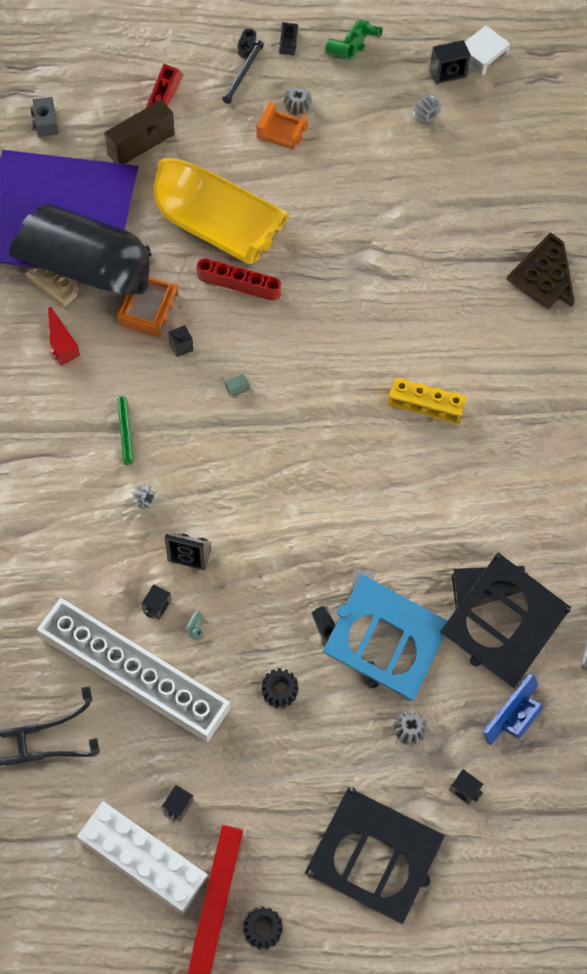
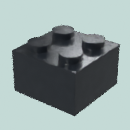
M464 40L432 47L429 71L435 84L467 77L471 54Z

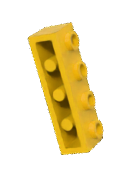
M394 378L388 405L460 424L467 397L460 393H451L441 388H432L422 383L410 382L404 378Z

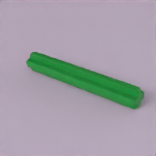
M123 396L117 398L123 463L131 465L134 461L127 398Z

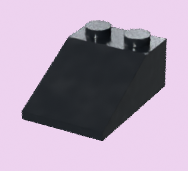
M169 533L165 535L168 562L205 571L211 553V542L201 537L192 538L185 533Z

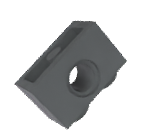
M53 97L32 99L33 106L30 107L31 116L35 117V120H32L33 130H37L38 137L58 135Z

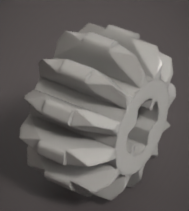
M298 86L295 89L291 87L290 91L286 90L283 98L286 110H290L291 114L293 112H296L297 115L299 112L304 114L306 110H309L312 103L310 91H306L305 87L300 89Z
M426 95L414 106L413 115L419 123L428 125L441 113L442 105L436 97Z
M413 709L410 715L406 710L403 711V716L397 715L396 720L398 722H394L393 727L396 728L394 735H401L399 738L400 742L406 739L407 745H410L411 740H413L417 745L419 739H425L424 733H427L429 728L425 726L428 722L427 719L421 720L422 713L416 716ZM413 725L414 728H411L410 730L407 728Z

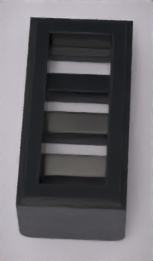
M282 22L279 54L295 56L298 24ZM283 42L293 43V45L283 44ZM283 47L292 48V50H286V49H282V48H283Z

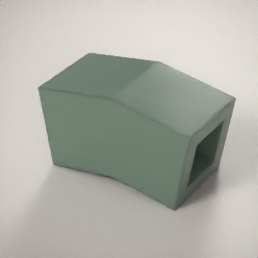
M243 373L225 381L226 389L230 396L251 387Z

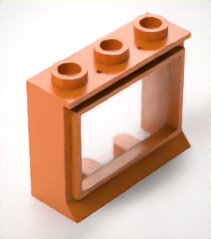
M149 277L148 288L143 294H125L122 308L119 307L117 311L119 326L161 337V325L167 322V311L169 308L172 309L174 305L173 297H178L179 295L178 283L171 284Z

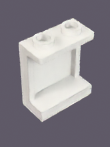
M484 26L465 41L471 54L469 67L479 75H484L490 63L502 54L504 56L508 55L510 43L488 26Z

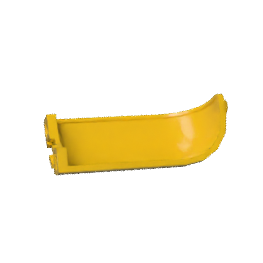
M163 158L157 165L158 170L155 176L153 191L155 203L161 214L175 225L247 264L256 262L260 258V253L262 251L266 252L273 244L271 239L276 232L280 233L290 214L219 175L190 162L174 158Z

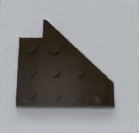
M550 232L513 269L506 280L548 310L559 299L573 307L575 301L565 243Z

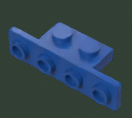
M530 673L521 682L520 687L509 697L505 706L498 711L497 716L486 726L483 734L488 744L492 745L502 731L520 739L542 711V704L529 698L538 687L534 674Z

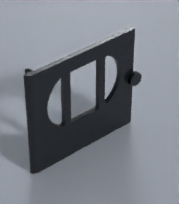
M498 552L445 623L440 633L471 655V665L475 667L481 664L511 687L515 688L564 617L570 613L572 607ZM505 581L517 586L526 597L528 611L522 609L493 587L491 583ZM485 590L489 591L523 617L522 622L509 639L471 611ZM467 617L502 642L503 646L491 648L476 642L468 631Z
M348 787L305 874L403 925L420 888L427 887L430 884V877L427 873L445 835L357 792L354 787ZM362 833L343 874L339 875L334 864V854L337 846L347 836ZM369 836L395 849L374 893H370L347 880ZM400 854H403L409 868L405 885L397 893L381 897V893Z

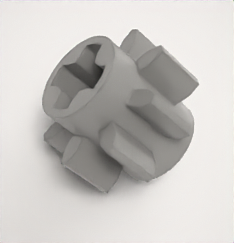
M138 485V489L132 492L134 498L132 502L138 504L137 507L141 509L144 506L151 508V505L156 502V492L151 490V486L145 485L142 487Z

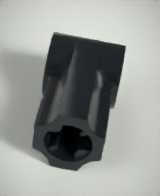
M321 606L312 611L311 615L320 634L321 643L325 647L329 639L326 635L332 633L335 624L328 607Z

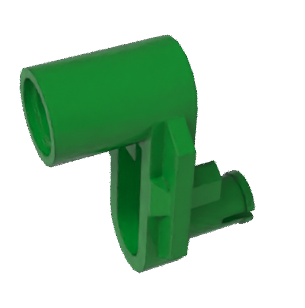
M359 19L355 22L344 41L329 38L325 46V52L330 56L350 60L357 51L363 52L365 49L363 42L367 35L380 38L383 28L370 25L369 21Z

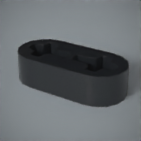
M245 29L241 34L237 53L242 58H247L254 48L256 31L253 29Z

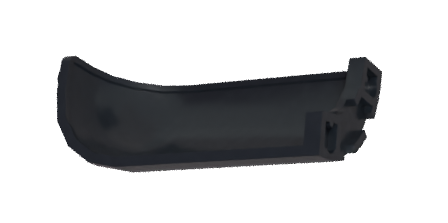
M53 204L39 206L33 215L29 214L22 222L23 228L19 234H15L8 255L99 289L122 294H143L148 288L150 261L145 246L137 236L127 230Z

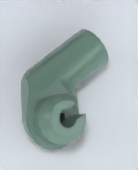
M199 611L194 612L186 626L189 636L194 640H198L203 636L199 623L204 615Z

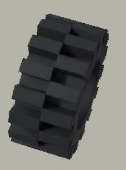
M278 668V671L273 669L270 674L267 673L266 677L263 678L262 696H264L265 702H269L268 705H275V708L279 706L286 708L287 704L290 706L292 701L296 700L298 680L296 677L294 678L292 672L288 673L287 669L281 671V668ZM284 682L288 687L287 692L283 695L275 694L272 690L274 683Z
M265 906L259 909L255 908L252 912L250 911L243 925L246 941L252 947H257L260 950L261 948L266 950L271 946L274 947L279 942L283 931V924L278 913L272 911V908H265ZM260 920H267L271 924L272 930L267 936H259L255 932V924Z

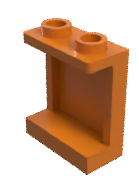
M269 102L256 126V138L294 150L296 145L301 143L303 131H307L309 124L307 122V115L303 114L300 119L275 111V104Z

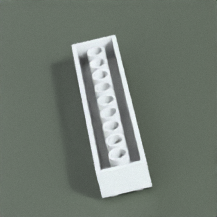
M62 598L58 600L37 628L38 635L42 640L206 743L209 742L230 711L229 701Z

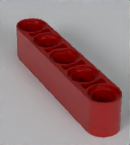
M207 258L200 259L197 262V277L203 282L272 301L279 299L281 296V281L276 277Z

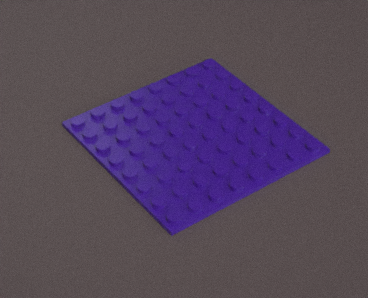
M2 150L0 157V264L41 268L11 257L8 254L15 234H19L23 228L22 222L29 214L33 215L37 208L44 204H53L125 230L139 166Z

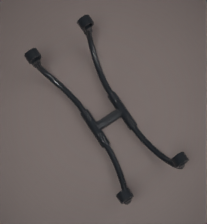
M90 686L81 687L85 704L63 718L41 725L33 724L1 730L0 737L2 738L17 736L19 755L0 760V766L43 760L46 757L97 756L100 753L97 738L89 739L90 752L54 751L42 753L40 751L27 754L25 734L54 727L84 712L93 700Z

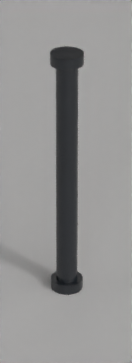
M255 41L254 48L228 92L223 95V102L227 104L232 102V97L257 54L264 47L262 41Z

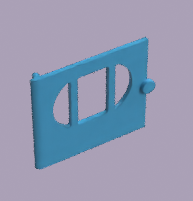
M361 574L347 604L338 607L337 615L340 618L322 652L399 693L407 701L411 700L414 702L444 635L440 633V630L447 620ZM365 616H373L354 654L349 645V630L356 620ZM379 620L403 631V635L386 671L361 659ZM411 637L416 648L415 661L408 671L393 675L392 671L408 638Z

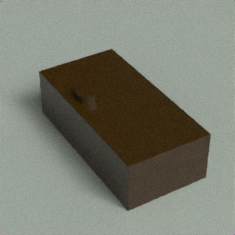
M159 100L105 131L107 154L115 163L126 164L174 136V115L171 109L162 100Z

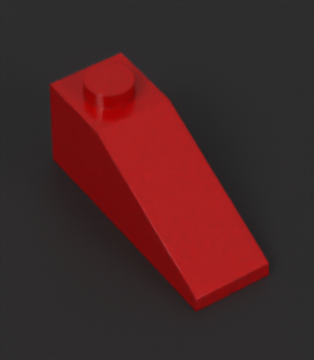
M163 63L146 108L159 100H162L168 106L183 77V73L179 69Z
M49 307L48 318L51 351L49 352L53 360H57L62 366L80 356L79 347L53 308Z

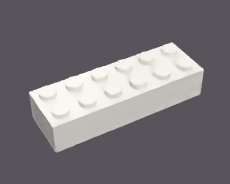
M105 802L100 804L77 835L81 844L181 915L185 914L208 880V874Z

